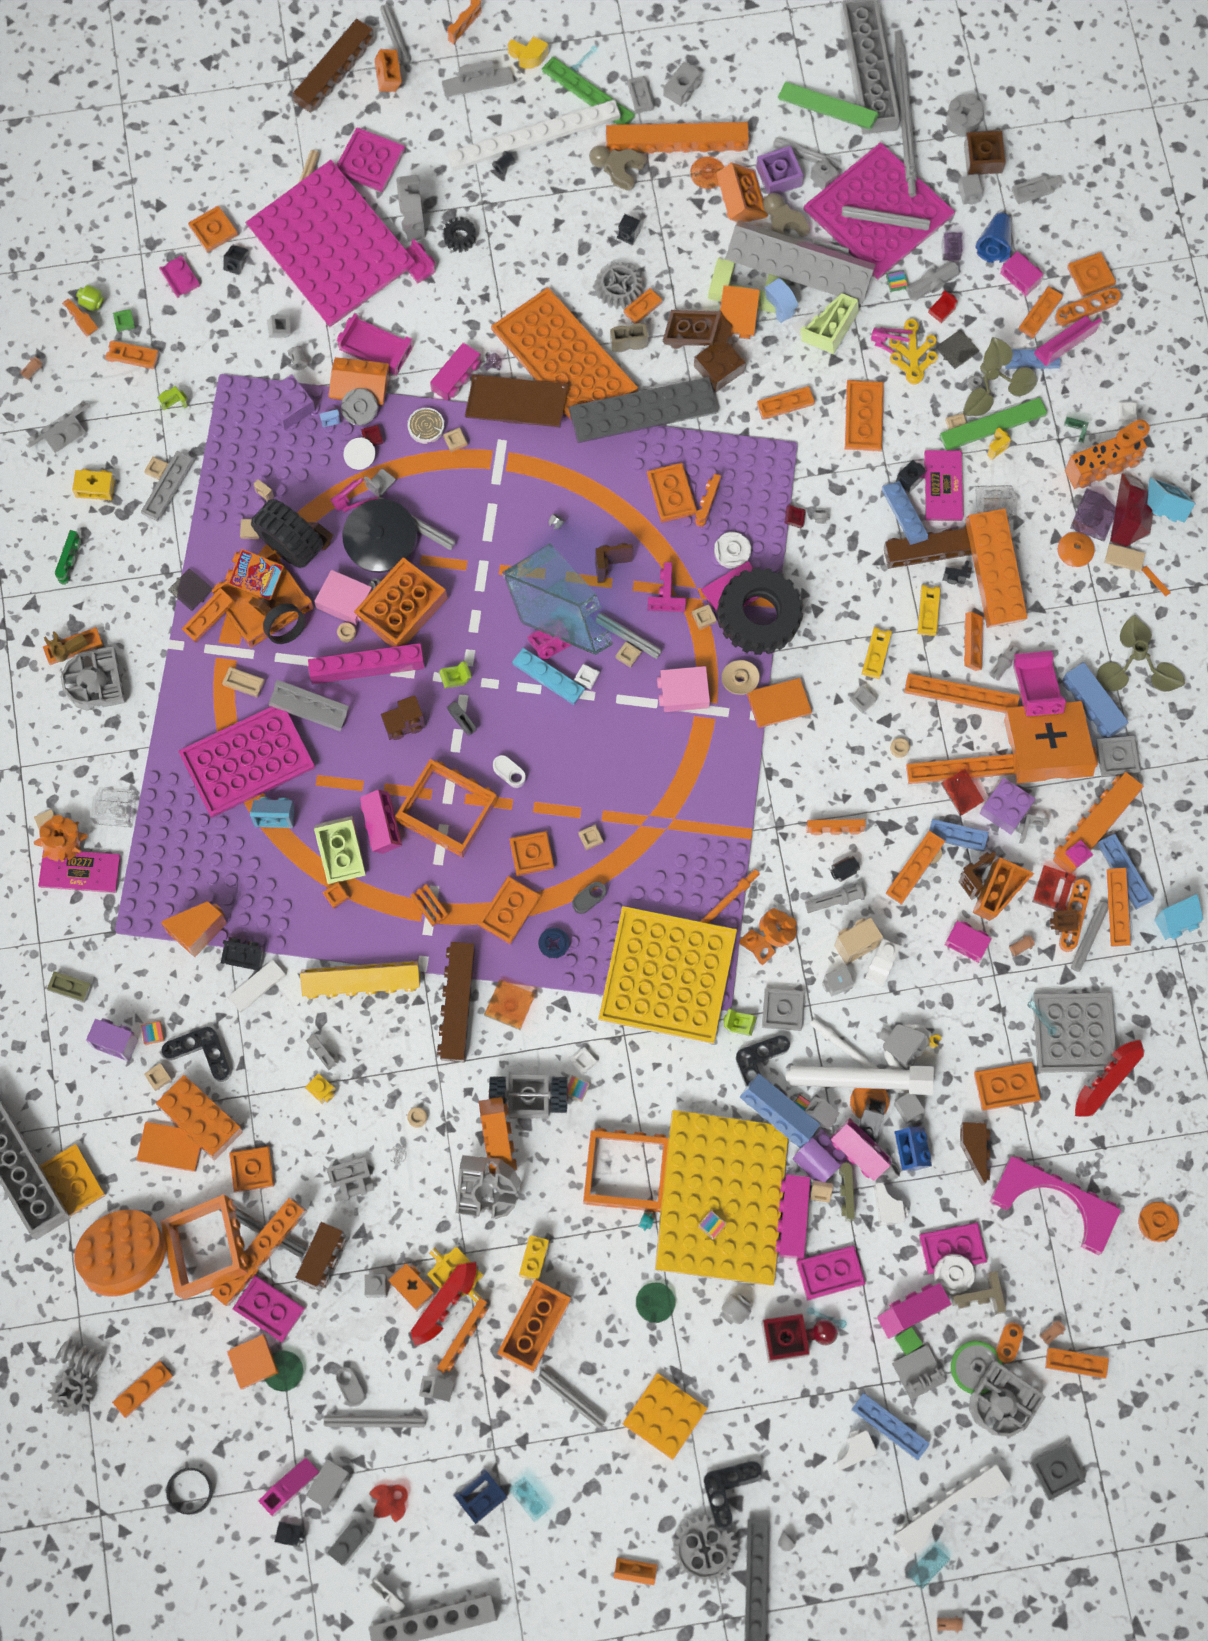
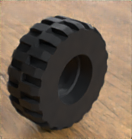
M759 567L752 568L750 572L744 570L740 572L739 576L731 578L723 589L717 608L719 628H723L722 634L726 639L729 638L734 647L739 646L743 648V652L748 653L752 651L754 655H761L762 652L771 654L776 649L781 650L788 642H791L803 619L802 609L804 607L803 601L799 599L801 594L797 588L794 589V583L790 579H785L783 577L784 574L781 572H772L770 568L760 570ZM752 597L768 600L776 609V620L769 625H758L751 622L743 611L745 601Z

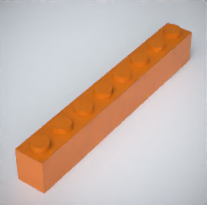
M748 122L606 125V147L610 152L612 150L623 151L625 149L649 154L655 152L688 153L691 151L724 152L733 150L741 152L748 150Z

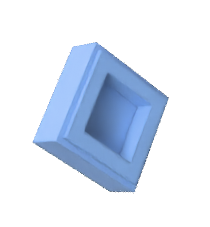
M338 410L320 414L323 427L341 423Z

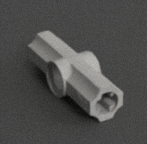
M949 261L936 270H928L921 279L906 288L908 296L911 300L917 301L930 292L935 293L939 291L946 282L959 275L958 266L955 262Z

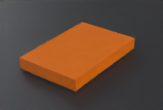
M683 463L647 471L648 481L661 523L696 515L697 510Z
M800 678L755 689L746 694L758 728L811 715L812 713Z
M508 876L477 925L511 945L540 900L541 895Z
M1032 1062L974 1072L982 1111L1041 1100Z
M145 1122L136 1161L196 1172L201 1148L180 1128Z

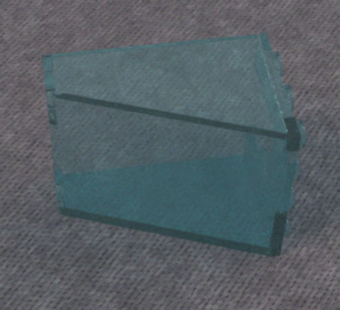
M551 543L502 572L522 624L594 655L613 645L609 631L603 632L589 616L601 608L597 595ZM594 601L592 607L586 609V605Z

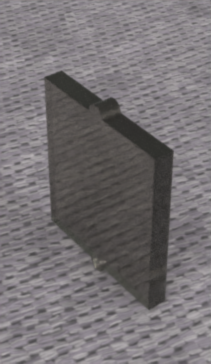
M961 329L936 346V349L944 357L943 359L947 360L954 369L979 353V349L972 343V339L968 338Z
M189 568L181 577H177V581L168 591L188 609L193 611L201 602H204L205 597L213 588Z

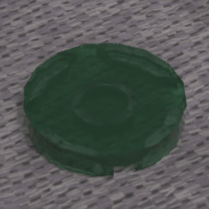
M659 1282L644 1285L636 1296L638 1314L643 1320L650 1323L666 1321L675 1309V1297L672 1290Z
M285 1350L273 1353L272 1355L279 1373L264 1379L265 1382L273 1390L279 1392H287L296 1388L304 1375V1368L300 1358L294 1353Z

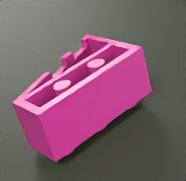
M930 1283L921 1288V1293L917 1294L914 1291L905 1296V1301L901 1302L898 1299L889 1304L890 1309L877 1317L888 1339L952 1305L941 1283L934 1286Z

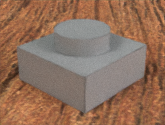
M863 686L849 701L863 714L877 699Z

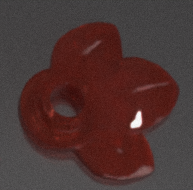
M381 1484L369 1492V1495L377 1500L373 1514L375 1518H385L390 1515L394 1522H398L403 1518L406 1511L404 1503L408 1498V1492L404 1486L393 1485L390 1487ZM395 1492H401L402 1496L400 1499L394 1498Z

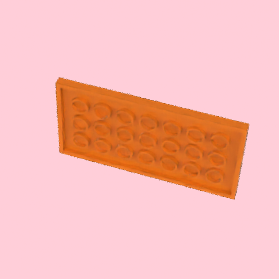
M546 288L491 325V330L536 381L569 384L564 413L570 420L569 406L638 392V387L549 288Z

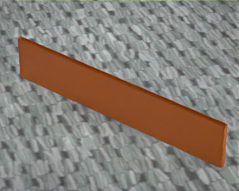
M1147 566L1142 568L1144 574L1165 597L1171 593Z

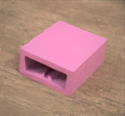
M331 570L314 602L317 609L357 626L358 622L362 620L354 613V610L372 592V587Z
M706 666L660 670V677H657V687L661 688L662 695H659V705L663 706L664 712L709 708L710 699Z

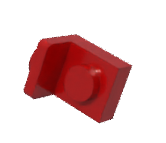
M944 290L941 297L929 308L928 313L942 324L956 310L958 301L953 294Z

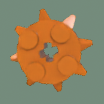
M55 815L52 819L45 822L43 826H40V838L34 841V845L43 847L44 853L42 857H48L54 861L60 859L63 862L65 858L70 860L78 853H81L80 844L81 841L87 838V834L78 831L77 826L79 822H74L61 815Z

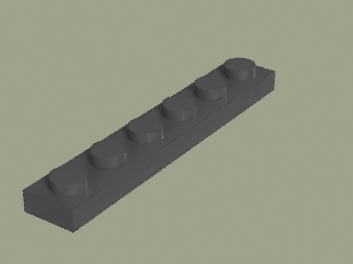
M747 1519L744 1641H766L768 1520Z

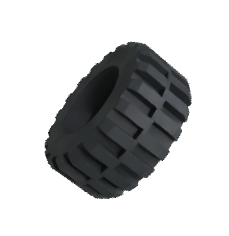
M277 499L268 500L251 519L253 530L264 543L295 567H306L322 549V539L312 526L299 516L297 512Z

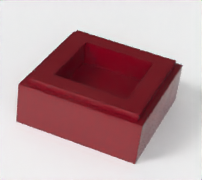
M379 425L361 429L362 437L369 440L373 446L383 444Z
M793 505L786 506L784 524L801 529L804 527L806 510Z

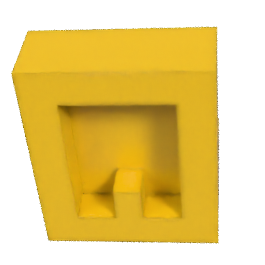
M1001 428L996 429L994 435L996 440L989 445L987 456L991 460L1007 450L1011 442L1009 434L1006 431H1002Z
M319 1073L305 1086V1089L321 1104L325 1101L328 1103L335 1096V1087Z

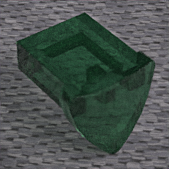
M1066 417L1063 426L1081 430L1078 442L1084 443L1089 422Z

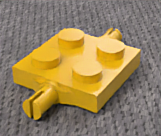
M457 1246L444 1256L435 1247L429 1254L437 1262L434 1268L427 1273V1276L441 1289L458 1264L470 1263L471 1261ZM477 1268L475 1282L468 1294L475 1303L478 1302L475 1296L478 1299L482 1297L474 1288L484 1277Z

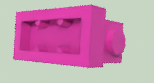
M664 562V569H660V580H663V586L659 588V597H648L647 611L685 612L686 598H671L672 563Z

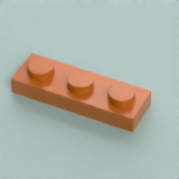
M1048 286L1023 320L1018 330L1034 339L1062 300L1063 295Z
M809 386L759 400L757 401V407L762 420L813 406L815 401Z
M220 588L183 626L182 630L197 643L235 601Z
M968 612L965 613L964 666L974 671L982 670L983 617L976 613Z
M96 627L81 632L88 646L73 654L70 653L67 659L74 657L77 653L91 651L103 646ZM81 633L62 639L59 642L65 645V642L73 639ZM48 645L42 646L49 665L58 663L52 655L50 647Z
M865 819L807 820L806 833H811V835H822L823 833L840 835L842 832H849L852 835H857L864 832L866 827Z
M1048 1347L1045 1369L1106 1379L1109 1358Z
M159 1361L112 1403L124 1418H127L171 1380L173 1375Z

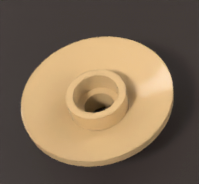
M733 661L724 668L722 683L733 694H748L759 683L758 669L748 661ZM738 679H743L744 681H743V682H738L737 680H738Z

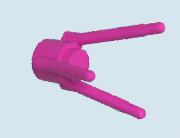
M874 327L871 341L875 342V346L892 354L895 351L882 343H886L888 338L910 342V339L889 333L912 334L913 331Z
M361 478L357 482L353 480L330 500L338 512L343 510L345 513L364 502L377 499L378 497L347 505L350 501L346 495L363 482V478Z

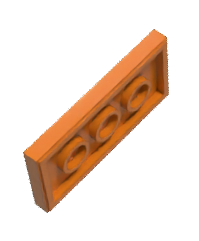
M847 380L844 449L881 451L883 382Z

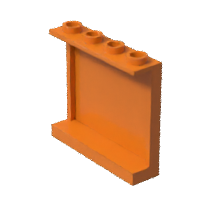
M275 550L271 553L267 552L262 556L283 565ZM284 566L271 598L282 604H294L304 615L313 609L312 602L308 596H305ZM227 580L220 582L214 586L212 593L214 595L221 588L235 601L225 613L250 649L267 639L268 636L263 630V622L266 616H263L248 603L252 597L261 598L226 585ZM290 611L277 617L271 625L270 635L298 619V612Z

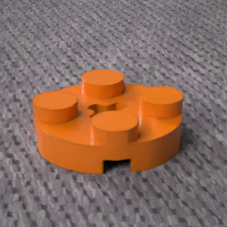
M772 908L761 917L759 928L760 931L763 930L766 935L764 938L768 943L776 947H783L784 945H789L795 939V926L797 923L793 917H789L786 913Z

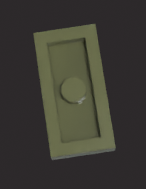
M54 971L47 990L85 1003L91 983Z

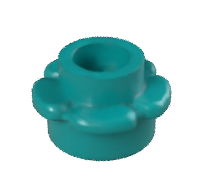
M644 1212L638 1227L642 1228L643 1231H646L647 1228L651 1229L655 1218L652 1217L651 1212L650 1214Z

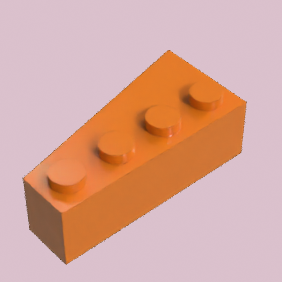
M502 1097L480 1100L479 1109L487 1158L501 1159L517 1171L516 1158L512 1159L511 1153L515 1152L513 1140L509 1141L508 1134H512L511 1124L506 1122L505 1116L509 1115L508 1104H503ZM489 1164V1173L495 1174L497 1167Z

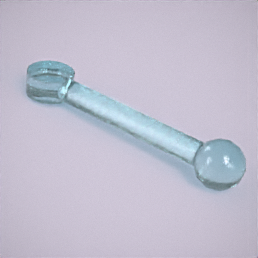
M592 46L590 51L576 65H572L570 69L577 72V68L592 53L597 51V47Z
M1029 1001L1027 1003L1028 1008L1035 1012L1048 1029V1034L1053 1036L1056 1033V1029L1047 1023L1035 1007V1003Z
M812 1307L807 1309L808 1315H816L823 1319L831 1320L838 1324L840 1328L847 1326L845 1320H836L814 1311Z

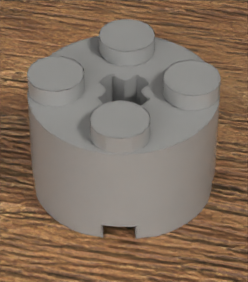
M961 95L950 102L946 116V126L953 134L965 137L967 132H977L984 110L981 102L976 99L975 95Z

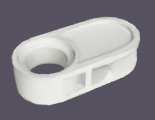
M501 755L494 759L493 769L498 776L514 788L524 785L526 776L520 767L506 756ZM520 774L522 776L521 781L513 782L511 780L512 775Z
M376 1578L368 1586L398 1614L406 1606Z

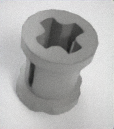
M295 346L288 350L293 370H302L308 366L307 360L303 356V347Z

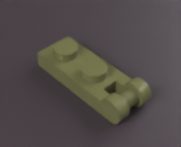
M843 1163L839 1169V1175L843 1177V1184H840V1196H844V1204H841V1216H845V1222H849L855 1219L852 1166L849 1163Z

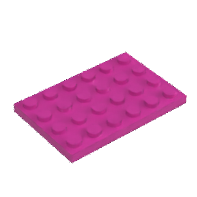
M272 706L178 751L211 818L315 769L288 712Z

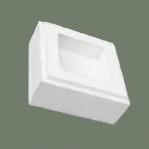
M1118 402V421L1134 422L1138 419L1137 402Z
M583 664L574 682L592 689L600 672Z
M586 1047L570 1059L582 1075L598 1063Z

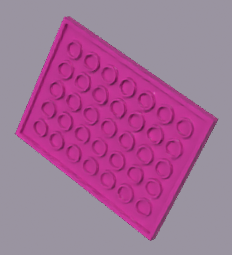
M331 159L245 222L329 328L416 265L414 259Z

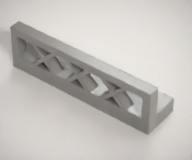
M279 680L275 683L274 691L269 701V706L337 731H341L349 708L347 705Z

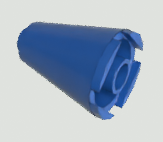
M995 214L977 240L975 248L977 249V255L981 259L989 263L994 261L1002 263L1009 258L1011 254V218L1007 214Z

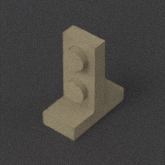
M995 1271L987 1274L990 1289L953 1296L951 1298L952 1306H958L959 1309L970 1307V1303L978 1302V1305L988 1304L990 1299H992L995 1315L1005 1313L1006 1307L998 1272Z

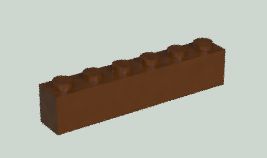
M356 18L293 91L294 103L309 113L317 109L324 97L328 96L332 88L340 83L343 75L351 70L353 63L362 57L365 49L373 44L375 39L373 28Z
M964 526L958 530L946 529L940 533L928 532V540L910 545L907 538H891L885 541L883 550L887 568L891 569L972 555L967 527Z
M451 942L450 947L446 948V958L449 959V965L445 966L444 978H447V986L443 985L442 997L446 998L445 1005H441L440 1014L441 1017H444L443 1024L439 1025V1036H442V1041L437 1046V1056H440L441 1061L465 1063L475 954L474 943Z

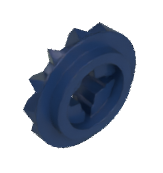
M550 928L540 935L538 946L542 955L547 956L549 959H558L565 955L569 949V938L563 930ZM549 939L553 941L559 939L557 943L558 948L554 946L552 948H549V946L551 945Z

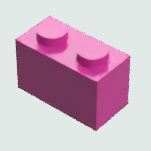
M1018 251L1002 265L1000 272L1003 277L1025 296L1030 294L1041 283L1044 275L1038 267L1031 264L1025 255H1021Z
M957 921L944 945L979 963L992 938L982 930L976 931L971 928L972 926L967 922Z

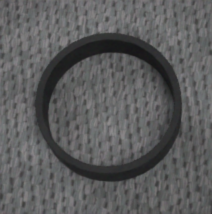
M290 603L281 604L273 608L266 615L263 622L265 634L276 644H286L295 640L305 627L303 613L297 606ZM290 611L298 612V621L292 630L281 636L270 635L271 625L277 617Z
M184 1468L177 1471L171 1476L166 1486V1498L169 1505L178 1513L185 1515H194L203 1511L209 1505L213 1496V1486L210 1478L203 1471L195 1468ZM186 1471L201 1473L209 1485V1495L205 1504L193 1512L179 1510L174 1506L170 1497L172 1482L179 1474Z

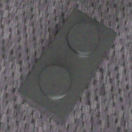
M353 1520L328 1550L327 1554L341 1566L345 1567L372 1533L358 1521Z

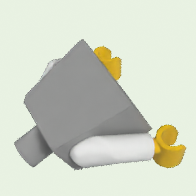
M898 1024L892 1032L884 1028L879 1034V1038L885 1041L882 1046L885 1050L884 1057L889 1067L897 1070H910V1066H914L928 1044L932 1048L938 1047L933 1042V1038L941 1041L940 1035H931L930 1031L919 1024H906L904 1026Z

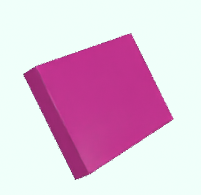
M749 561L701 589V592L716 613L720 596L730 579L734 576H739L740 572L744 570L752 571L753 567ZM752 597L747 599L743 605V608L760 597Z
M978 1222L919 1234L928 1275L934 1274L938 1261L950 1254L962 1255L970 1261L972 1266L987 1263Z
M854 1245L796 1261L807 1301L865 1285Z
M255 1275L232 1310L283 1343L305 1311V1308Z

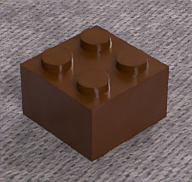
M1002 131L967 132L964 140L967 175L1003 173L1006 161Z
M729 343L708 346L694 356L695 369L703 378L709 377L711 387L715 392H718L745 372L746 362Z

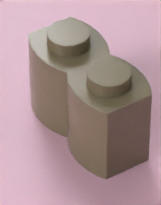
M637 323L629 327L616 326L610 329L612 351L624 352L629 349L640 350L648 346L646 324Z

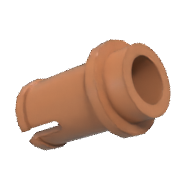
M37 357L30 358V362L20 371V374L29 380L38 369L42 368L43 363Z
M1024 935L1023 939L1010 945L1009 949L1013 956L1016 957L1027 949H1033L1032 946L1035 943L1030 935Z
M1059 1320L1053 1321V1325L1039 1335L1046 1345H1049L1060 1334H1064L1066 1328Z
M955 1616V1618L937 1617V1631H956L958 1633V1631L963 1630L962 1618H958V1616Z

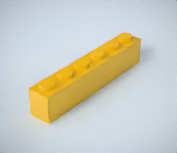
M408 961L301 969L302 996L314 999L318 998L319 995L336 997L338 994L344 993L347 996H354L358 992H365L370 995L376 994L377 991L394 993L399 989H405L406 992L416 991V988H420L419 962Z

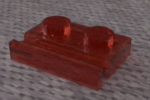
M962 769L940 783L960 816L985 802L966 769Z

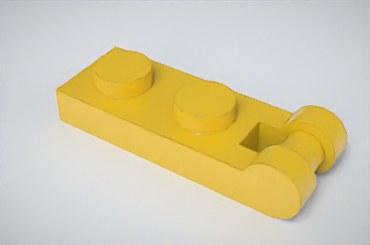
M921 585L917 634L936 636L940 586L932 588L927 587V585ZM927 595H933V598H929V597H926V596H927Z
M874 626L861 675L880 679L892 634L891 630L883 631L879 630V627ZM877 637H880V638H884V641H880V640H876V639H877Z

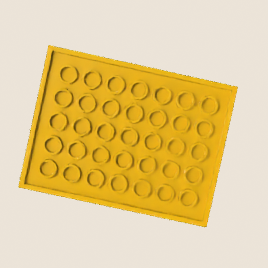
M678 1110L671 1111L654 1270L774 1286L777 1259L776 1240L779 1238L777 1227L778 1220L781 1217L779 1201L782 1200L783 1192H780L781 1180H784L788 1138L768 1123ZM710 1211H713L726 1223L713 1240L697 1227Z

